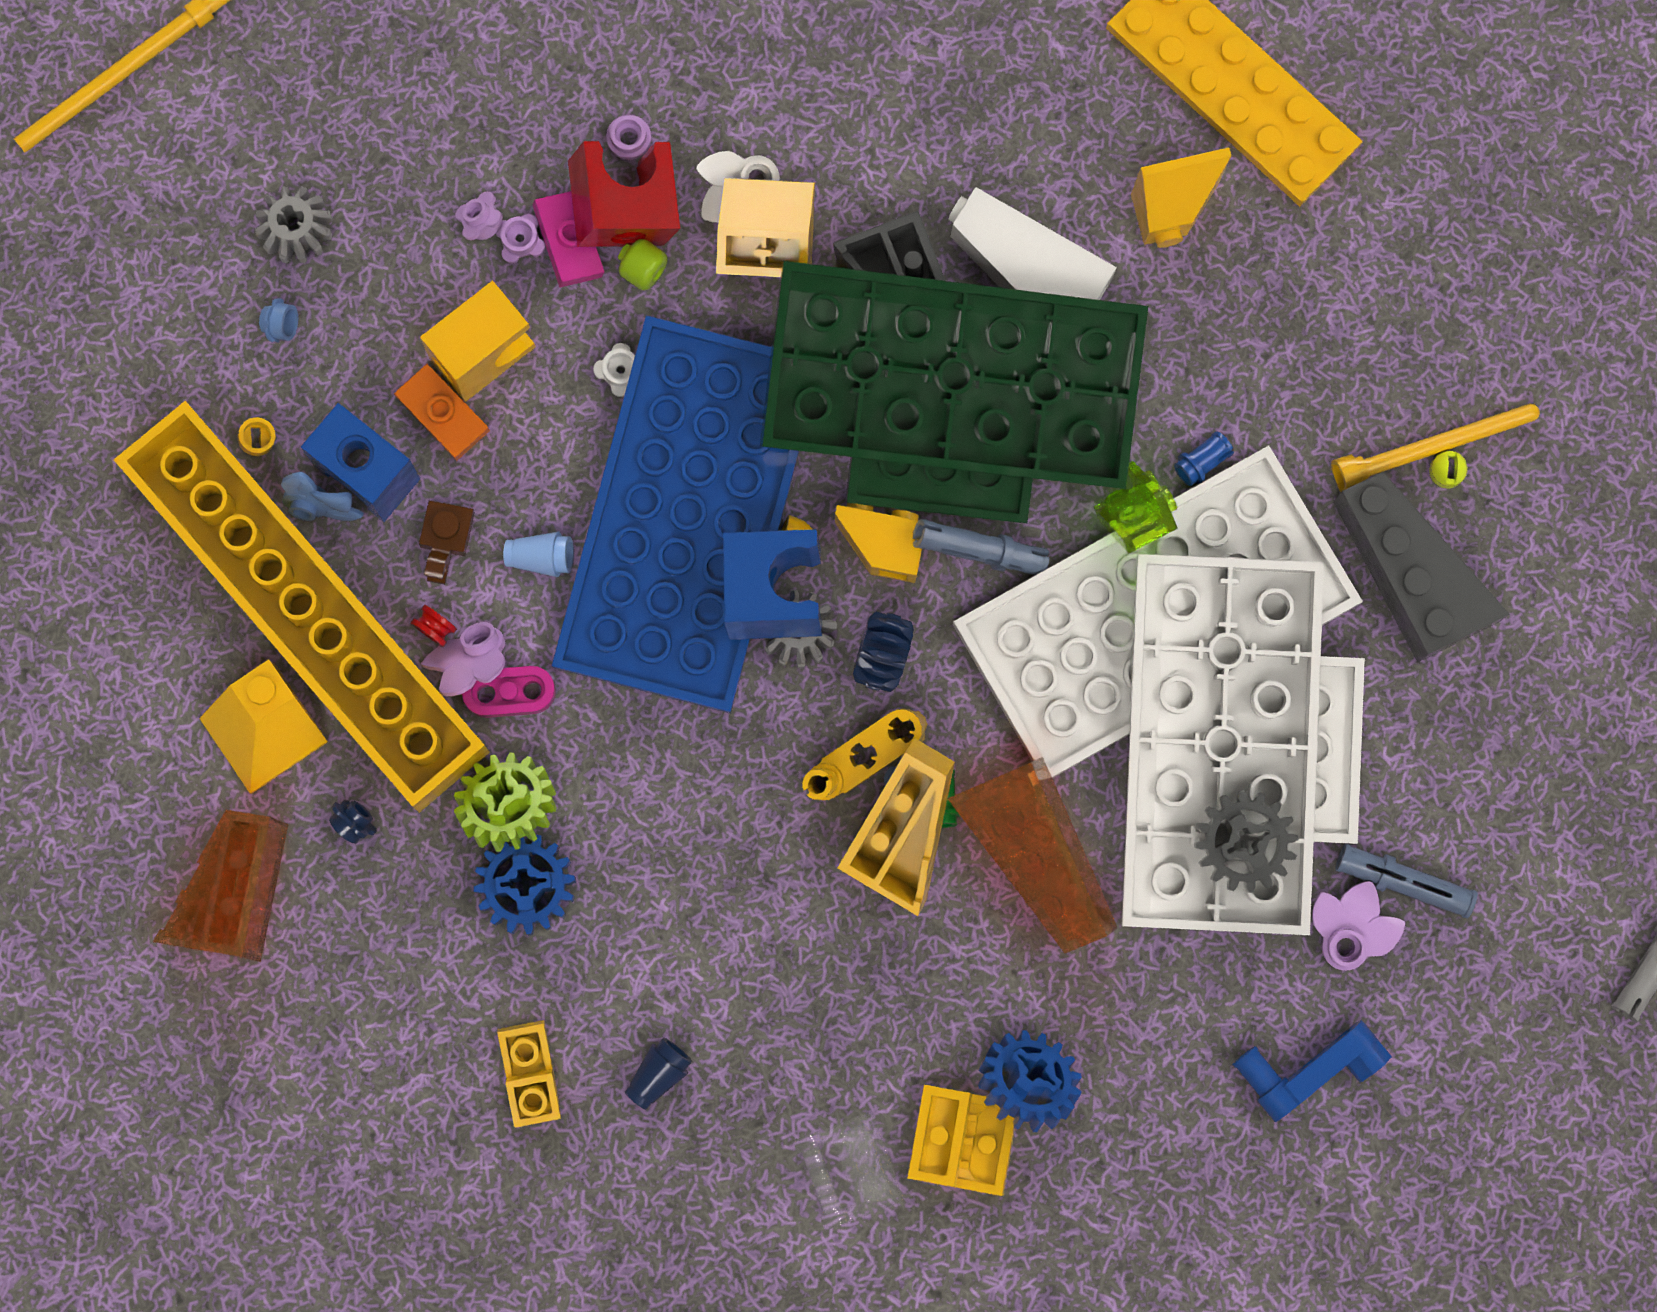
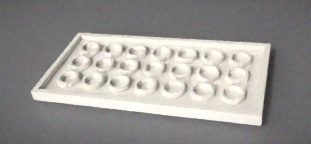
M1270 446L1261 449L953 621L955 630L1044 783L1130 735L1137 554L1324 562L1322 626L1363 602Z

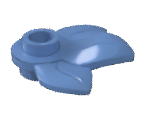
M304 472L292 473L284 477L281 482V487L285 491L282 503L295 518L312 521L315 517L325 516L336 520L354 521L362 518L364 515L362 511L351 507L352 494L350 492L326 493L323 488L315 485L314 481Z

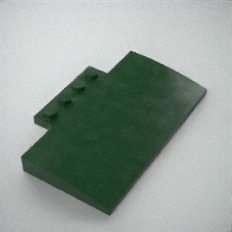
M783 261L760 446L850 457L845 502L1027 524L1033 478L1126 489L1149 306Z

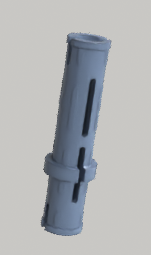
M926 519L918 520L914 528L912 539H915L913 542L915 548L989 564L993 570L1004 572L1006 569H1013L1036 576L1045 571L1049 564V557H1047L1049 551L1047 548L1021 544L1013 541L1011 536L1003 534L998 535V537L988 536L974 531L938 524Z
M1347 843L1343 845L1335 866V871L1344 872L1359 879L1372 882L1376 890L1383 892L1387 888L1423 903L1459 914L1466 919L1472 914L1477 901L1478 892L1476 890H1469L1431 874L1396 863V858L1391 855L1385 854L1383 857L1352 847ZM1366 865H1368V866H1370V867H1373V868H1376V869H1378V870L1384 871V872H1386V873H1389V874L1398 876V877H1400V880H1399V879H1396V878H1394V877H1392V876H1389V875H1387V874L1380 873V872H1377V871H1375V870L1369 869V868H1367ZM1412 882L1446 894V896L1413 885Z

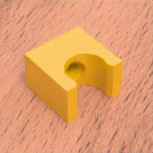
M493 280L420 336L430 361L464 402L472 398L536 347L535 343L526 334V331L530 328L529 323Z

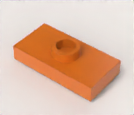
M428 364L422 367L394 393L400 403L456 461L490 432L489 427Z

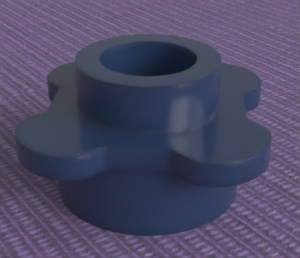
M344 800L341 804L335 802L332 805L334 814L329 818L330 824L345 840L357 844L368 834L374 835L377 832L376 828L370 823L373 820L372 815L360 803Z

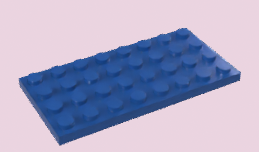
M646 315L552 662L554 669L731 714L750 639L730 640L724 623L723 533L779 531L800 452L760 446L772 347Z

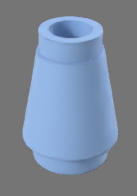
M560 532L516 538L515 540H506L503 551L504 564L506 567H514L554 577H559L561 573H570L574 560L572 538L570 536H562Z

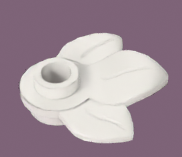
M731 151L717 152L703 159L696 166V169L712 186L704 197L701 217L706 221L719 222L724 178L749 179L750 172L757 170L764 175V180H780L776 165L764 156H751L743 159Z

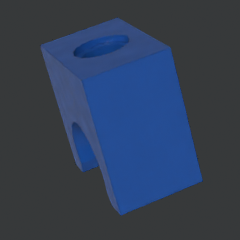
M339 403L335 405L301 446L316 469L326 477L331 476L345 486L369 508L370 512L383 522L387 520L420 480L417 471L408 457ZM365 449L370 452L369 459L363 466L354 468L347 465L348 457L355 450Z
M817 529L723 533L724 623L729 639L822 636V618L817 602L811 600L803 602L786 601L774 591L776 581L788 569L797 566L814 567L821 564V548Z

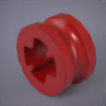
M424 604L421 608L422 616L419 619L413 618L410 624L433 642L444 647L447 643L445 641L446 635L448 633L454 634L457 628L439 613Z

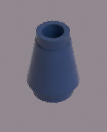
M662 1038L657 1045L652 1044L625 1094L639 1107L647 1110L652 1103L688 1075L686 1069L692 1060L676 1044L666 1038Z

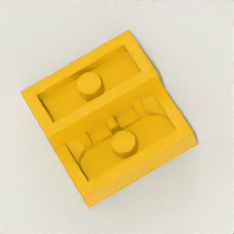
M924 1085L907 1179L1004 1196L1015 1132L1013 1126L1014 1118L1010 1115L1002 1120L996 1118L1001 1108L997 1104L986 1106L984 1101L987 1096Z

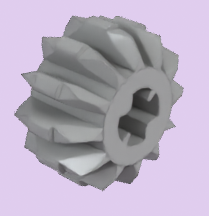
M282 186L280 192L282 195L281 199L276 200L273 196L266 195L265 201L270 210H256V217L263 224L255 229V233L258 239L265 240L263 248L269 255L279 252L281 262L287 264L291 260L293 252H295L299 262L305 264L307 262L305 251L309 248L315 254L322 255L323 249L317 239L323 241L331 240L332 233L326 226L333 221L330 211L322 210L325 203L321 196L316 195L309 198L307 188L302 186L297 190L295 196H292L289 188ZM298 218L297 224L299 228L290 231L288 229L290 227L288 221Z
M798 590L790 591V601L799 602ZM810 592L806 601L816 602L817 595ZM827 603L819 607L821 618L824 619L831 612V607ZM822 620V636L800 637V639L792 637L774 638L765 646V652L767 655H770L782 648L783 650L779 657V664L782 666L787 665L791 654L797 655L796 664L798 669L805 668L806 653H809L811 658L816 663H819L823 660V655L816 645L825 649L833 648L834 640L823 633L836 631L837 622Z

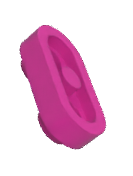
M540 667L503 668L501 673L490 683L476 681L471 689L462 694V698L467 708L479 717L538 714L548 709L555 699L556 688L550 674ZM531 683H536L541 687V693L535 699H529L524 695L525 687ZM484 687H491L495 690L494 699L488 703H483L478 699L479 691Z

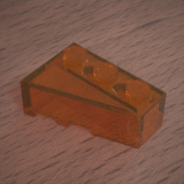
M225 810L197 861L199 866L186 890L182 889L175 901L177 903L175 910L165 928L159 929L153 942L179 949L261 962L289 824L269 816Z

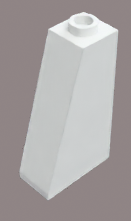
M975 187L968 199L962 196L959 198L948 220L953 222L951 238L1000 288L1100 300L1112 281L1117 268Z

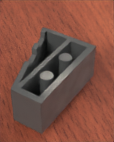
M919 211L833 243L836 258L846 269L946 281Z

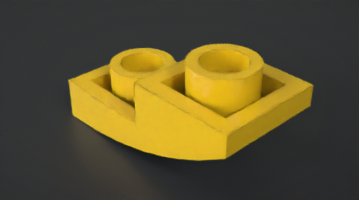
M541 1020L498 1029L497 1034L506 1075L505 1083L514 1128L561 1119L545 1021Z

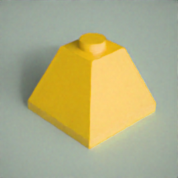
M1229 147L1140 168L1131 198L1144 245L1156 242L1158 248H1165L1183 241V236L1188 235L1224 174L1231 158Z
M269 659L232 683L199 718L250 794L328 743L283 674Z

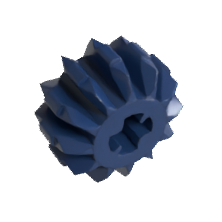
M876 611L869 617L854 665L853 677L855 682L866 685V688L888 692L893 691L899 685L913 638L914 628L911 621L902 619L901 616L889 612L885 614Z

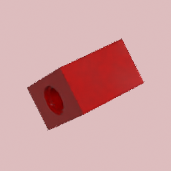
M583 141L568 160L577 247H624L626 244L632 245L639 239L648 240L655 246H664L680 230L671 143L655 142L637 164L636 170L639 177V186L629 187L619 184L606 172L602 161L603 148L600 142Z

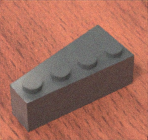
M1384 472L1343 490L1333 501L1417 663L1499 623L1510 615Z

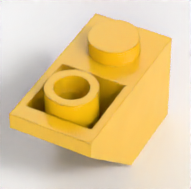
M847 503L846 506H836L834 522L870 575L915 583L922 549L913 546L915 539L912 538L919 515L904 510H892L891 515L873 512V506Z

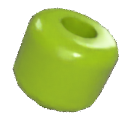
M639 239L632 245L626 244L618 255V259L621 260L619 265L620 276L640 290L652 288L663 274L668 262V257L663 250L644 239Z

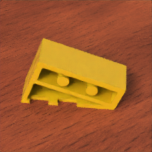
M914 738L837 869L919 916L928 897L955 762Z

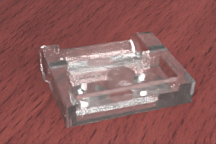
M872 1111L792 1140L797 1154L802 1152L824 1215L820 1217L824 1231L904 1202ZM833 1141L855 1203L845 1208H841L819 1147Z

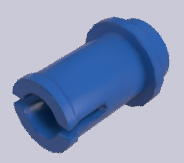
M1215 431L1210 438L1189 454L1182 452L1178 456V462L1174 464L1175 471L1185 484L1192 486L1194 483L1200 484L1205 481V475L1234 454V451H1232L1233 447L1222 433Z

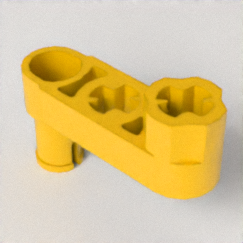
M905 708L890 712L822 758L821 762L804 776L802 781L803 790L808 789L809 793L807 796L814 800H830L840 796L842 793L850 792L903 756L914 738L921 742L925 740V730L928 725L925 716L920 711ZM898 719L902 722L909 720L913 722L915 729L909 732L914 735L911 740L907 736L902 738L896 736L894 729L900 727V725L895 724ZM859 743L864 748L870 746L875 748L877 755L872 756L871 759L876 762L871 768L866 763L860 765L855 763L853 755H857L859 752L854 749ZM819 775L829 779L826 781L824 791L820 790L816 784V779Z

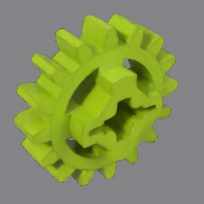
M511 752L508 754L506 762H499L494 754L490 756V766L486 768L479 763H475L473 766L476 775L473 778L462 776L460 779L466 791L454 793V798L458 804V807L454 809V813L467 838L474 836L478 846L481 848L485 847L491 840L496 852L502 851L505 842H511L515 850L520 849V839L525 836L533 842L536 841L537 836L534 829L537 826L548 828L550 822L545 813L556 812L557 809L552 798L556 795V791L551 780H549L543 766L536 768L532 758L529 756L519 763L515 753ZM521 781L529 784L534 791H530L527 785L521 784ZM477 813H481L484 819H490L489 823L481 820Z

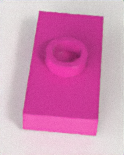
M571 191L535 199L532 206L559 288L601 278L604 274V269L597 248L577 247Z

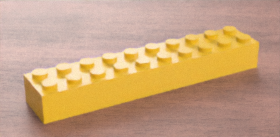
M186 401L181 403L114 459L116 464L419 813L474 767L475 763H478L490 753L476 734Z

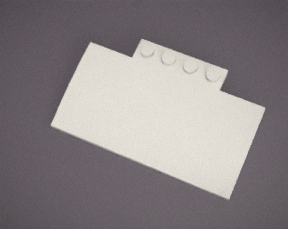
M1137 554L1121 926L1310 935L1313 843L1358 844L1365 658L1321 656L1324 562ZM1244 790L1250 802H1253L1258 792L1265 794L1264 805L1267 807L1279 801L1282 806L1277 815L1279 818L1292 816L1294 821L1285 829L1287 834L1298 835L1299 839L1287 845V850L1297 855L1296 860L1284 859L1281 863L1288 874L1282 877L1272 873L1270 877L1273 887L1265 888L1260 880L1255 881L1254 893H1247L1244 888V882L1241 881L1234 891L1228 890V878L1225 876L1219 881L1213 882L1210 878L1215 870L1214 866L1200 867L1198 863L1207 856L1206 850L1194 848L1195 842L1205 840V833L1197 830L1196 825L1198 823L1209 824L1211 821L1204 810L1207 807L1215 808L1218 811L1221 810L1219 797L1223 795L1230 798L1232 803H1236L1238 791ZM1241 810L1248 822L1259 825L1268 821L1266 817L1258 812ZM1225 820L1220 823L1217 829L1215 847L1224 842L1227 832ZM1241 829L1239 831L1241 839L1235 843L1234 847L1228 849L1227 852L1231 850H1247L1251 854L1253 852L1251 844L1257 840V837L1264 834V831L1246 834ZM1276 837L1268 842L1265 852L1268 863L1276 851ZM1234 858L1224 863L1235 872L1242 874L1251 873L1244 861Z

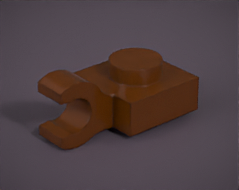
M428 501L419 540L420 548L431 550L424 575L427 576V582L445 585L452 554L465 557L475 514L474 509Z

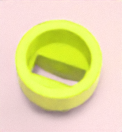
M1454 451L1439 453L1432 460L1429 467L1431 479L1442 488L1458 486L1465 479L1468 470L1466 460L1460 453ZM1449 458L1454 459V479L1447 478Z

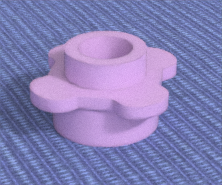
M484 192L478 198L470 200L457 209L455 217L459 222H462L464 227L462 235L467 240L488 239L500 229L503 215L495 208L496 198L491 192Z
M524 214L522 217H513L507 221L502 220V225L496 236L502 240L504 248L501 255L506 262L516 263L520 257L528 255L538 257L544 252L545 243L538 236L537 227L539 224L534 215ZM518 235L524 236V240L522 242L516 241V237Z

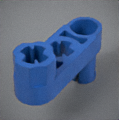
M1361 1019L1288 1079L1286 1077L1282 1079L1260 1054L1256 1046L1245 1052L1232 1065L1240 1071L1259 1095L1257 1098L1259 1104L1272 1120L1277 1122L1345 1066L1361 1083L1381 1069L1392 1056Z

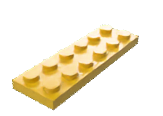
M1130 0L1107 23L1106 29L1299 207L1363 142L1209 0Z

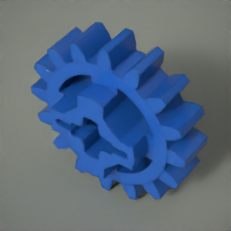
M536 835L537 840L532 841V844H526L525 837L521 838V846L517 850L507 842H505L502 851L497 855L486 850L484 855L490 862L488 868L476 867L475 870L478 875L485 878L484 883L473 887L475 893L486 894L487 899L478 905L479 909L482 912L491 909L495 911L490 920L495 926L504 919L507 920V932L510 934L515 933L518 925H524L526 934L531 936L534 933V924L539 922L548 931L552 929L549 920L552 914L563 919L566 916L564 910L560 907L561 902H574L575 897L568 891H565L567 885L576 883V877L564 874L563 872L571 864V861L568 857L559 860L555 859L560 848L556 843L550 845L546 850L542 848L543 837L541 835ZM531 854L546 860L554 872L538 871L533 866ZM512 857L513 866L505 876L496 877L499 868ZM527 872L532 880L544 882L530 887L529 895L523 896L518 889L510 887L513 883L519 882L521 874ZM555 890L549 904L537 912V902L545 892ZM510 896L517 902L519 915L505 910L496 897Z
M1022 1030L1017 1040L1010 1033L1005 1034L1000 1044L994 1042L979 1067V1072L984 1075L978 1083L979 1089L990 1091L984 1101L985 1105L993 1106L997 1104L1001 1109L996 1118L1002 1120L1010 1115L1014 1118L1013 1126L1015 1129H1019L1024 1121L1029 1122L1033 1132H1038L1044 1122L1050 1129L1055 1128L1061 1118L1065 1120L1068 1118L1082 1092L1076 1087L1082 1078L1081 1073L1069 1070L1075 1062V1058L1073 1056L1063 1058L1059 1054L1063 1046L1060 1042L1052 1047L1046 1045V1034L1043 1033L1040 1034L1036 1041L1031 1040L1027 1030Z

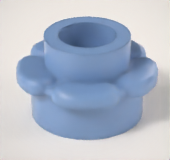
M276 298L272 301V305L265 306L262 309L259 326L260 330L265 333L268 341H290L295 336L299 320L297 308L291 304H284V300L281 298Z

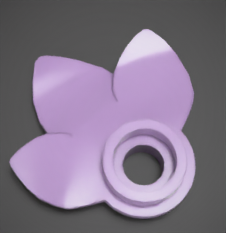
M487 622L476 623L466 628L461 634L460 639L447 640L444 647L438 646L421 662L422 667L425 669L443 672L439 692L442 696L460 695L471 689L476 681L490 683L501 673L505 665V658L502 654V650L505 647V639L502 632L494 628L492 624Z
M1366 881L1352 886L1343 894L1340 901L1328 893L1321 892L1314 903L1312 921L1314 927L1323 937L1321 944L1322 954L1325 960L1336 969L1344 971L1353 970L1359 967L1366 960L1367 956L1386 955L1395 947L1404 932L1405 921L1390 916H1379V897L1372 882ZM1343 938H1349L1352 942V950L1347 955H1340L1337 951V943Z

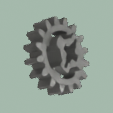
M1245 790L1238 791L1236 803H1232L1231 799L1226 795L1219 797L1222 809L1218 811L1215 808L1207 807L1204 811L1211 821L1209 824L1198 823L1196 825L1197 830L1205 833V840L1195 842L1194 848L1205 849L1207 856L1198 862L1200 867L1213 865L1215 870L1210 879L1213 882H1217L1224 876L1227 877V889L1231 891L1237 888L1240 881L1244 882V888L1247 893H1254L1255 881L1260 880L1265 888L1273 887L1270 875L1275 873L1285 877L1288 872L1281 863L1284 859L1296 860L1297 857L1292 851L1287 850L1288 843L1299 840L1298 835L1287 834L1285 829L1294 821L1292 816L1279 818L1277 813L1280 811L1282 804L1276 801L1269 807L1265 806V794L1261 792L1256 794L1253 802L1248 801ZM1241 810L1258 812L1266 817L1268 821L1259 825L1248 822ZM1225 820L1227 832L1224 842L1215 847L1217 829L1220 823ZM1241 829L1246 834L1264 831V834L1257 837V840L1251 844L1253 849L1251 854L1247 850H1231L1227 852L1228 849L1234 847L1235 843L1241 839L1239 834ZM1276 837V851L1268 863L1265 856L1268 842ZM1234 858L1244 861L1251 873L1242 874L1235 872L1224 863Z

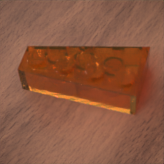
M1043 757L947 798L1064 953L1107 937L1118 928Z

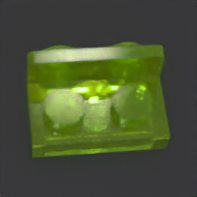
M1134 461L1129 462L1128 475L1133 487L1116 490L1110 493L1103 502L1093 506L1100 523L1128 554L1178 529L1172 512L1177 510V505L1166 485L1159 486L1151 470L1144 472Z

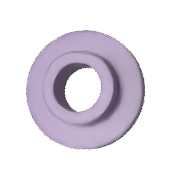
M634 115L620 116L613 120L607 129V144L610 151L621 159L632 160L639 158L650 147V128L640 117ZM626 132H633L637 135V140L631 145H626L620 140L621 136Z

